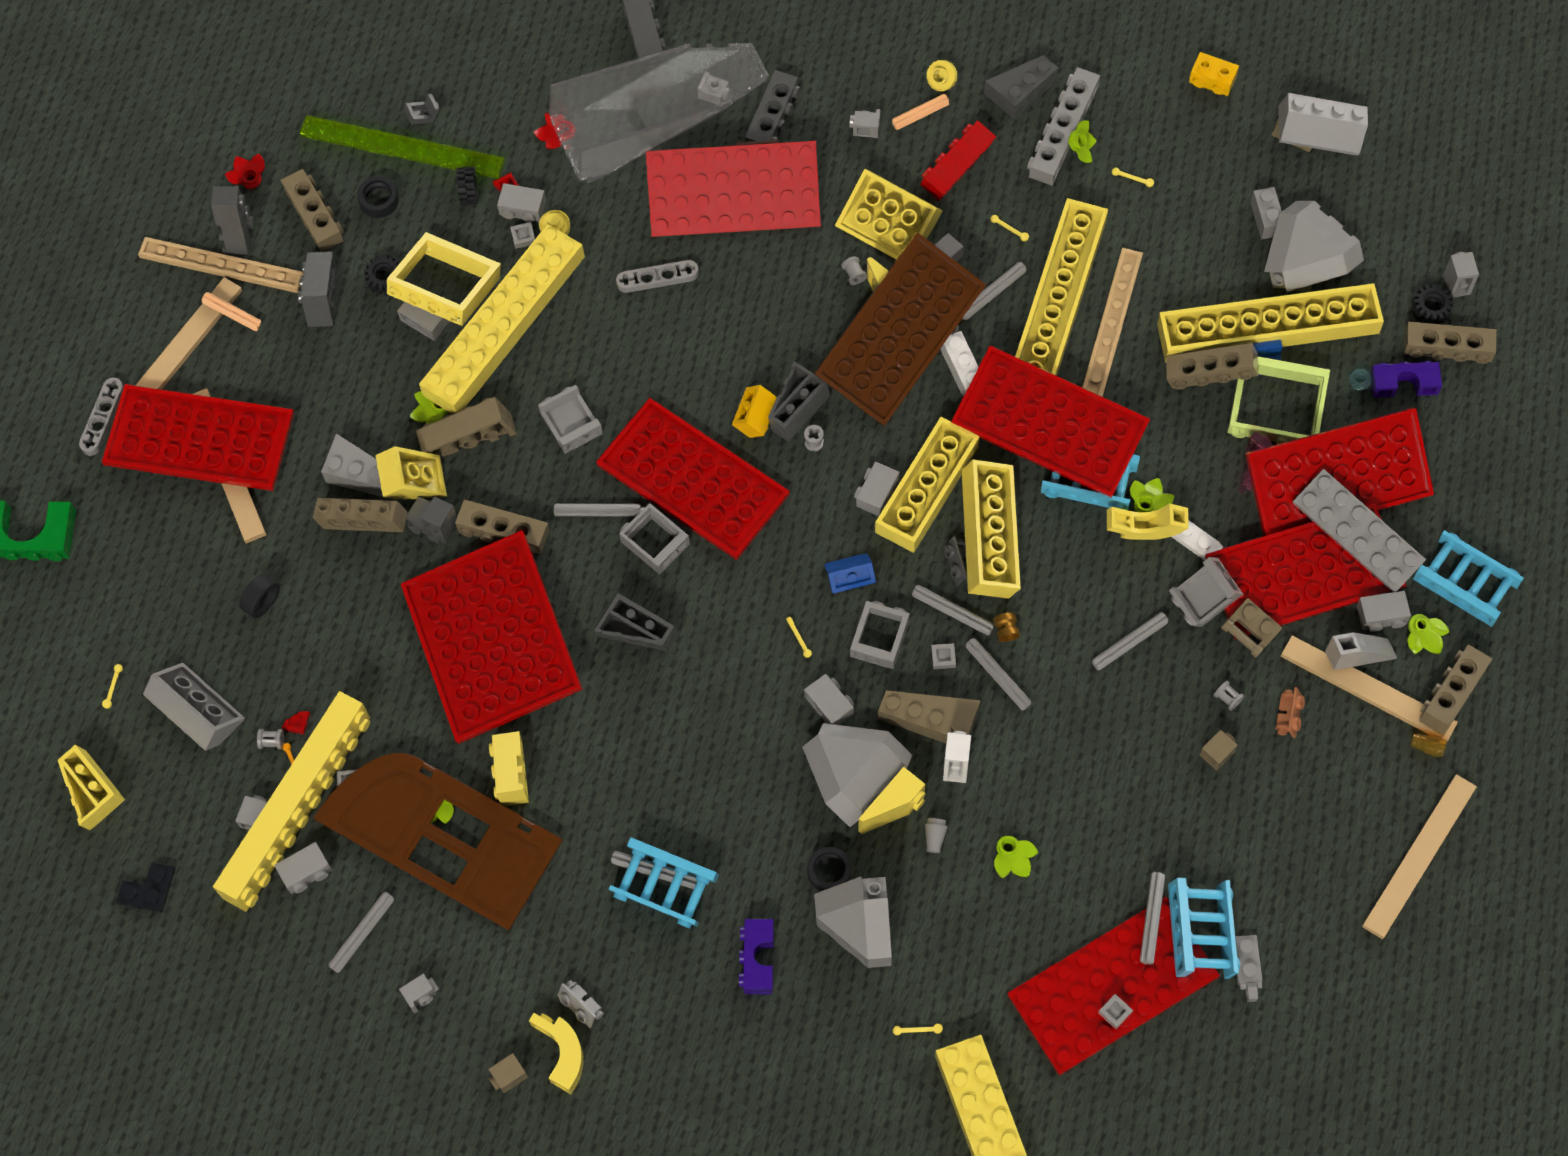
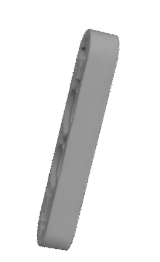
M685 260L624 271L618 274L616 283L621 292L628 293L690 282L698 277L699 270L698 265L694 261ZM686 268H691L692 273L687 274ZM677 269L680 270V276H678ZM665 271H672L674 273L670 279L662 277V274ZM644 275H651L653 277L652 281L648 283L643 282L641 278ZM636 276H637L638 284L635 283V277H636ZM623 279H628L629 285H624Z
M109 378L103 384L81 436L79 446L83 453L88 456L96 455L100 451L117 411L124 385L118 378ZM117 385L118 389H114L113 392H111L109 388H114V386ZM103 404H112L111 409L109 411H101V406ZM103 422L104 426L98 431L93 430L95 423ZM93 441L95 445L90 446L88 449L86 444H90Z

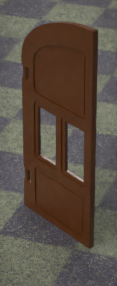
M405 753L385 755L357 769L332 792L313 818L508 931L516 921L563 842V839L480 792L434 768L423 760ZM425 768L432 772L431 778L420 773L421 769ZM444 800L490 825L476 849L430 824ZM520 823L531 828L530 833L518 828ZM422 836L468 861L455 885L408 860Z

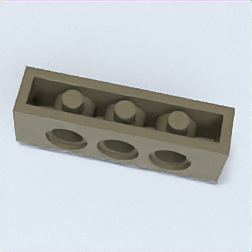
M301 169L280 180L287 196L320 252H324L344 242L341 236L344 231L339 222L335 223L332 218L335 216L330 206L325 207L323 204L325 202L324 196L320 190H315L314 186H316V183L311 174L307 176L305 171Z
M1408 322L1404 331V354L1414 358L1428 356L1436 360L1451 358L1459 362L1474 360L1481 364L1492 362L1496 354L1497 329ZM1424 340L1430 341L1432 344H1427ZM1446 342H1450V343H1452L1454 346H1450V345H1448ZM1468 344H1472V345H1474L1476 348H1472V347H1470Z
M1253 343L1169 355L1166 356L1167 381L1172 388L1185 389L1188 386H1206L1208 383L1215 382L1227 383L1235 379L1248 380L1251 377L1258 376V352Z
M317 498L313 519L323 529L403 532L408 512L398 501Z
M465 499L455 522L460 534L466 537L474 535L488 543L496 542L522 530L528 533L526 538L532 554H542L550 532L547 522ZM479 521H486L482 526L476 525ZM500 527H507L506 530L502 532L497 531Z
M1469 644L1464 652L1459 650L1453 659V662L1456 663L1455 666L1447 668L1442 676L1445 681L1442 685L1437 683L1431 695L1434 698L1431 702L1426 700L1420 712L1423 715L1419 722L1444 736L1485 673L1492 658Z

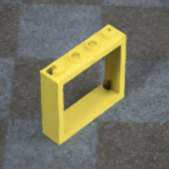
M426 232L387 278V294L463 326L500 279L501 264ZM425 254L481 277L460 305L403 280Z

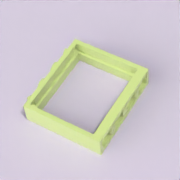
M1258 357V374L1319 385L1311 435L1318 434L1320 432L1330 370ZM1237 379L1227 433L1237 438H1244L1246 436L1254 438L1258 442L1273 441L1276 444L1308 436L1238 423L1237 417L1244 380Z

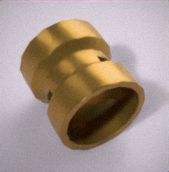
M1003 613L993 619L995 627L998 628L997 637L999 642L1013 641L1020 637L1014 613Z

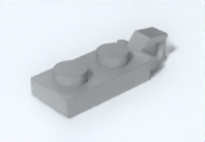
M1257 935L1235 936L1237 957L1240 960L1239 973L1236 974L1237 983L1240 986V990L1246 989L1247 1002H1257V989L1262 988L1263 982Z

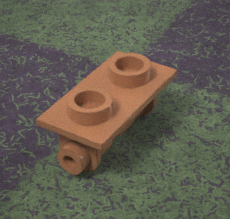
M1297 687L1294 688V693L1292 690H1284V693L1281 694L1279 710L1287 711V714L1278 713L1276 730H1278L1277 734L1286 735L1287 732H1290L1292 737L1296 738L1297 731L1301 729V718L1299 716L1300 710L1304 708L1305 699Z

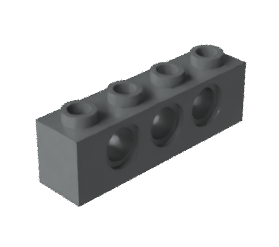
M777 70L774 71L746 133L745 141L778 140L779 131L783 132L785 128L786 115H790L792 112L793 99L798 98L801 86H798V77Z

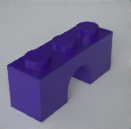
M1439 362L1378 363L1372 366L1369 374L1372 398L1395 397L1399 381L1412 383L1416 390V396L1438 395L1442 387Z
M745 919V926H740V941H744V950H740L739 962L744 964V973H739V987H743L744 994H773V967L760 965L754 959L760 949L774 947L773 919Z

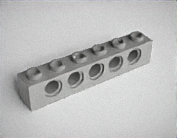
M1078 67L1074 75H1069L1066 86H1068L1067 90H1062L1059 97L1060 104L1058 107H1054L1051 114L1052 121L1050 124L1047 123L1044 128V138L1039 140L1036 145L1035 152L1037 153L1028 162L1027 169H1030L1029 178L1053 186L1070 149L1068 143L1070 133L1076 130L1080 121H1083L1099 87L1100 75Z

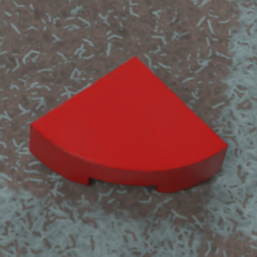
M511 173L493 181V186L500 192L503 183L519 186Z
M301 711L287 719L282 726L283 731L305 735L311 713L309 711Z

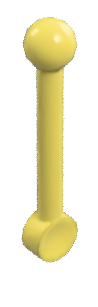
M1118 168L1112 169L1114 176L1120 175L1144 183L1147 187L1154 185V180L1151 178L1146 180L1122 172Z
M997 215L991 216V222L998 223L1018 235L1022 241L1029 239L1028 233L1019 232L1000 220Z
M786 618L804 651V657L809 658L812 655V651L807 649L792 618Z
M120 664L114 666L115 673L107 699L102 702V706L106 709L112 706L111 698L118 675L123 670Z
M935 1024L934 1027L915 1028L895 1026L893 1033L900 1035L901 1033L934 1031V1033L940 1034L943 1027L940 1024Z

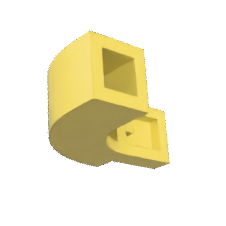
M1170 503L1161 509L1151 512H1132L1116 507L1107 509V530L1120 533L1121 538L1156 540L1175 536L1189 529L1188 508Z
M533 1013L529 1020L531 1026L554 1039L560 1049L558 1063L550 1074L549 1080L552 1084L572 1094L580 1080L584 1063L583 1051L577 1035L572 1027L561 1017H558L555 1024H552L554 1020L542 1013L539 1016Z

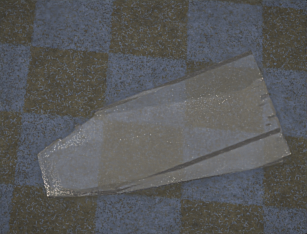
M729 43L728 47L712 48V44H706V48H691L690 44H685L551 84L549 115L556 133H558L559 140L563 148L566 149L565 152L578 180L586 179L587 182H591L608 175L646 154V151L657 148L720 113L768 80L769 75L752 43Z

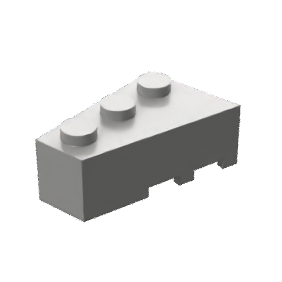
M336 434L321 471L326 483L383 497L377 460Z

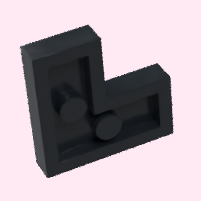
M151 862L145 884L123 880L116 903L163 913L175 873V867Z

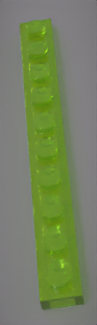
M306 115L300 130L301 137L457 170V168L474 166L476 175L495 179L500 178L505 163L504 157L309 115Z

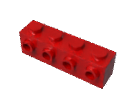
M978 120L973 126L969 123L962 131L963 137L960 140L955 138L948 146L950 151L947 154L941 153L935 160L937 165L933 169L929 167L922 174L924 179L920 185L938 201L978 160L996 138Z

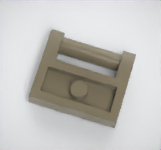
M1247 598L1221 629L1225 632H1230L1256 658L1279 633L1282 627ZM1236 621L1239 622L1260 640L1259 645L1236 627L1234 623Z

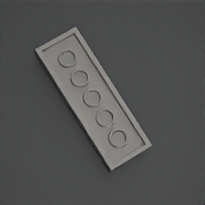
M1324 469L1292 502L1392 592H1397L1426 560Z

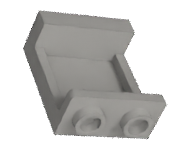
M577 385L564 388L559 394L545 398L538 405L541 416L564 454L603 434L600 422L592 415L581 397Z
M1209 557L1203 562L1204 567L1179 587H1172L1169 590L1172 594L1171 599L1173 603L1185 613L1184 618L1191 626H1204L1243 595L1218 558Z

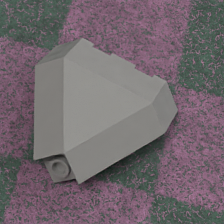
M1295 201L1279 214L1264 272H1270L1273 288H1286L1287 292L1348 274L1364 261L1360 240L1354 235L1350 236L1342 229L1343 225L1331 215L1327 216L1319 209L1321 206L1315 201Z
M823 723L819 733L802 747L825 804L849 827L859 821L861 815L893 780L895 775L903 767H908L912 754L888 731Z
M858 877L814 894L816 922L822 931L826 932L839 945L858 958L867 968L892 966L885 877L867 879Z

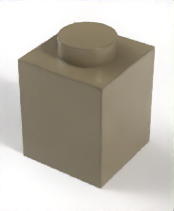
M1220 730L1202 748L1200 756L1217 771L1235 753L1238 745L1232 735Z
M513 1053L488 1069L492 1074L488 1079L495 1090L501 1088L503 1093H506L528 1078Z

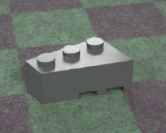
M623 0L624 16L626 15L627 26L632 36L638 62L642 63L662 58L666 47L663 38L659 39L657 31H660L658 19L653 18L652 12L655 11L653 1Z
M1042 55L986 80L984 94L1015 119L1057 81L1058 67Z
M213 186L211 207L215 224L221 227L222 233H219L218 236L220 241H224L223 254L248 255L251 229H254L255 221L254 217L250 215L249 205H246L245 195H242L239 186Z
M333 252L307 253L306 261L302 264L304 276L300 277L302 290L298 291L299 304L303 305L308 327L333 326L334 320L330 310L334 308V301H331L332 291H335L336 274Z
M795 361L792 363V369L788 378L783 383L784 387L781 394L777 396L768 416L772 431L788 442L830 397L827 383Z
M617 593L594 630L598 637L664 651L669 649L679 633L674 625Z

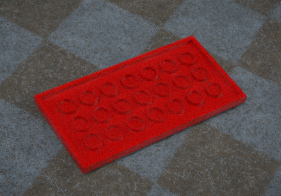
M816 141L646 151L652 237L821 227Z
M989 346L951 423L1007 451L1112 498L1150 422V418L995 347Z
M125 384L102 463L104 466L274 491L294 411L288 408Z
M651 398L647 400L596 461L598 467L735 560H738L790 495L788 489Z
M1416 408L1245 453L1263 536L1313 522L1292 502L1323 469L1365 506L1376 503L1378 510L1434 495Z
M1376 503L1366 506L1381 519ZM1314 522L1205 555L1206 559L1209 557L1218 558L1243 593L1241 597L1224 609L1227 620L1247 598L1277 624L1283 626L1358 603L1360 597L1392 592ZM1404 583L1398 590L1404 589L1406 587V583ZM1236 621L1234 623L1247 636L1253 635L1239 622Z
M1167 897L1162 899L1153 964H1143L1140 962L1146 916L1145 909L1007 993L1010 1001L1059 1076L1220 977L1215 968H1195L1194 972L1186 977H1176L1170 904ZM1199 944L1192 945L1195 958H1208ZM1114 994L1133 1010L1117 1029L1098 1013Z

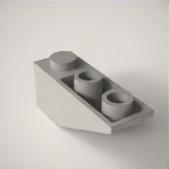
M1354 632L1332 636L1325 651L1333 670L1397 658L1387 638Z

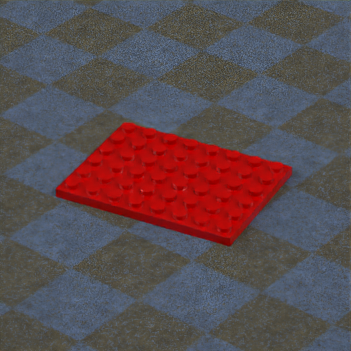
M522 530L401 583L454 739L458 744L583 690L526 535Z

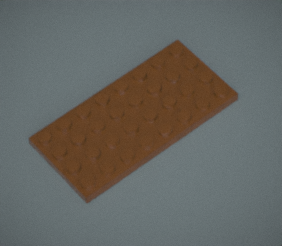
M918 232L915 233L817 368L814 375L826 382L827 385L882 426H885L983 291L986 284Z

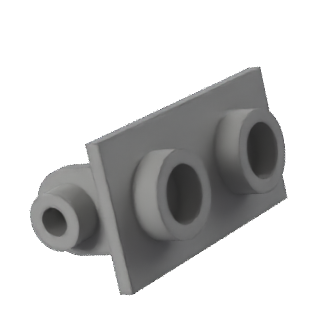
M570 980L566 984L563 983L557 995L560 1002L565 1007H569L581 1023H585L591 1028L595 1018L598 1020L603 1016L602 1007L591 997L584 1002L582 999L587 996V993L577 982L573 983Z

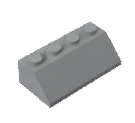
M1288 93L1279 104V142L1350 155L1360 154L1368 127V109L1366 106Z
M184 663L152 674L143 693L153 705L160 709L205 751L220 745L245 720V717Z

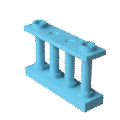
M1132 456L1117 487L1116 494L1112 498L1094 490L1080 489L1081 484L1074 481L1072 482V487L1059 484L1060 475L1053 471L1050 482L1043 480L1041 493H1044L1049 498L1062 497L1108 508L1116 507L1128 510L1130 499L1124 498L1129 473H1137L1140 456Z
M1444 530L1438 541L1443 547L1429 567L1423 565L1419 567L1413 580L1492 627L1501 614L1496 607L1510 586L1517 589L1524 577L1520 576L1516 570L1505 567L1460 540L1456 534L1448 533ZM1452 550L1463 558L1449 579H1445L1438 575L1437 571ZM1472 562L1483 569L1469 591H1465L1457 586V582ZM1490 574H1493L1503 581L1490 601L1485 603L1478 599L1476 595Z
M630 838L627 846L633 849L631 852L633 856L620 887L616 888L611 885L609 887V890L614 892L613 897L624 902L629 898L678 919L677 924L689 929L691 925L698 927L699 922L692 919V916L705 885H708L710 881L716 883L719 874L649 844ZM645 855L654 858V865L643 892L638 897L628 893V890L641 859H644ZM669 864L675 867L674 871L676 873L663 904L660 906L650 902L649 899L662 868ZM689 872L696 875L695 880L697 882L682 915L670 909L684 876H687Z
M1176 878L1168 884L1176 977H1186L1194 972L1195 968L1223 969L1224 979H1230L1238 974L1240 960L1237 957L1232 909L1233 890L1230 888V880H1225L1217 885L1216 890L1189 889L1186 878ZM1188 898L1217 899L1218 913L1192 912L1189 909ZM1190 922H1219L1220 936L1193 935ZM1192 945H1221L1222 959L1195 958Z

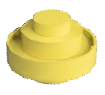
M947 60L933 62L927 70L928 84L936 91L951 89L957 81L955 66Z
M548 211L540 218V232L547 224L566 235L570 232L569 217L562 211Z

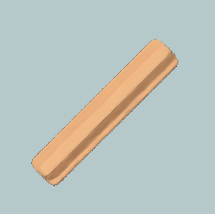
M942 94L893 118L892 124L896 130H899L948 106L949 99L945 94Z
M209 292L204 294L202 298L203 304L254 331L260 328V319Z

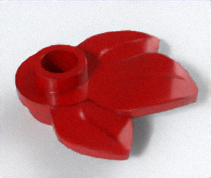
M545 113L547 125L534 131V135L539 140L546 141L545 146L547 149L559 148L565 141L573 139L576 133L573 124L565 121L561 115L555 113Z
M260 154L255 155L251 161L236 156L233 164L234 170L225 173V176L232 184H242L248 189L256 188L262 181L261 173L265 169L264 159Z

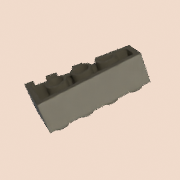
M496 397L484 399L475 406L465 407L461 412L447 415L440 421L428 423L421 429L416 430L422 452L440 455V457L459 452L460 447H477V444L483 440L497 441L499 440L498 436L509 433V436L517 435L511 413Z
M886 690L878 710V720L947 744L948 733H953V731H963L970 735L980 710L981 701Z

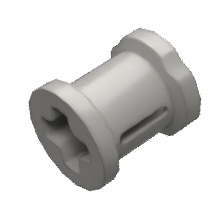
M856 256L848 258L841 264L842 269L846 270L849 276V283L851 285L861 283L867 278V274L862 270L859 264L860 260Z
M810 425L805 429V446L808 450L818 451L823 447L824 433L821 427Z
M1228 681L1224 682L1214 693L1216 698L1219 697L1229 706L1228 709L1230 711L1236 708L1245 697L1243 694L1237 693Z
M278 729V731L258 730V749H263L264 747L283 749V729Z

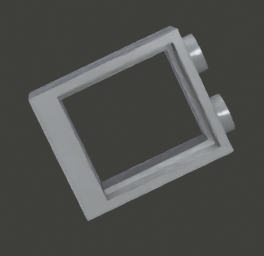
M650 503L645 508L639 509L635 518L630 523L624 524L619 533L621 543L659 575L690 545L689 535ZM651 519L674 537L655 558L651 557L631 540Z
M866 601L850 648V657L894 669L909 624L910 613L899 607H886L878 601ZM870 613L901 622L891 652L860 643Z

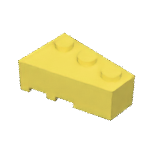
M520 732L492 735L489 751L490 756L494 758V765H491L493 779H495V800H499L500 804L504 807L529 803Z
M74 745L58 759L65 784L69 788L72 797V805L75 807L78 815L79 826L91 830L125 801L124 797L86 750Z

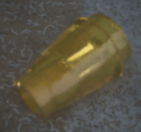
M1414 734L1411 747L1434 758H1442L1447 740L1442 739V736Z

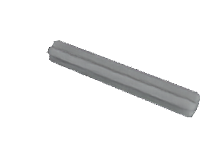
M1018 262L980 293L962 319H969L1026 272V266L1022 262Z
M555 504L554 515L635 516L639 509H641V505Z
M916 585L913 589L912 596L986 635H990L993 631L994 624L920 585Z
M1163 612L1157 614L1093 658V666L1097 670H1101L1165 626L1168 623L1167 616Z
M975 638L970 639L966 643L968 651L1021 710L1027 709L1031 705V700Z
M614 851L611 862L628 868L632 855ZM641 859L637 872L650 875L654 863ZM663 867L659 879L672 882L676 872L673 868ZM688 873L687 876H684L681 885L694 889L697 882L695 880L696 876Z
M1153 872L1150 879L1140 953V962L1143 964L1154 963L1165 875L1160 872Z
M382 893L329 962V967L337 973L342 970L393 903L394 898L389 893Z

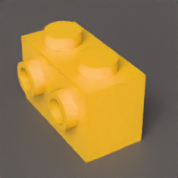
M1200 52L1192 68L1189 83L1198 88L1212 90L1215 94L1228 96L1237 77L1239 65Z
M761 385L746 387L732 425L750 438L764 436L768 430V416L777 397Z

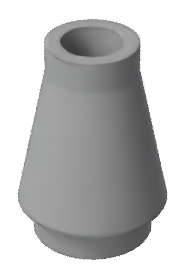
M927 819V824H925L926 852L940 853L948 828L946 820Z

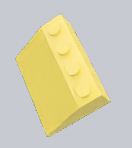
M864 169L835 226L897 260L915 233L918 232L924 238L929 236L943 210L877 174Z

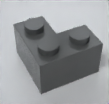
M418 496L407 514L406 522L412 532L428 535L427 537L435 543L442 542L447 544L457 528L455 524L457 514L452 504L435 496L431 502Z

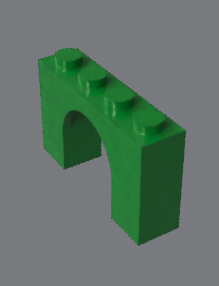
M0 500V557L8 560L27 558L31 561H38L40 558H48L52 561L69 559L76 509L71 502L49 501L46 522L41 533L31 540L20 542L14 541L8 536L11 508L6 501Z

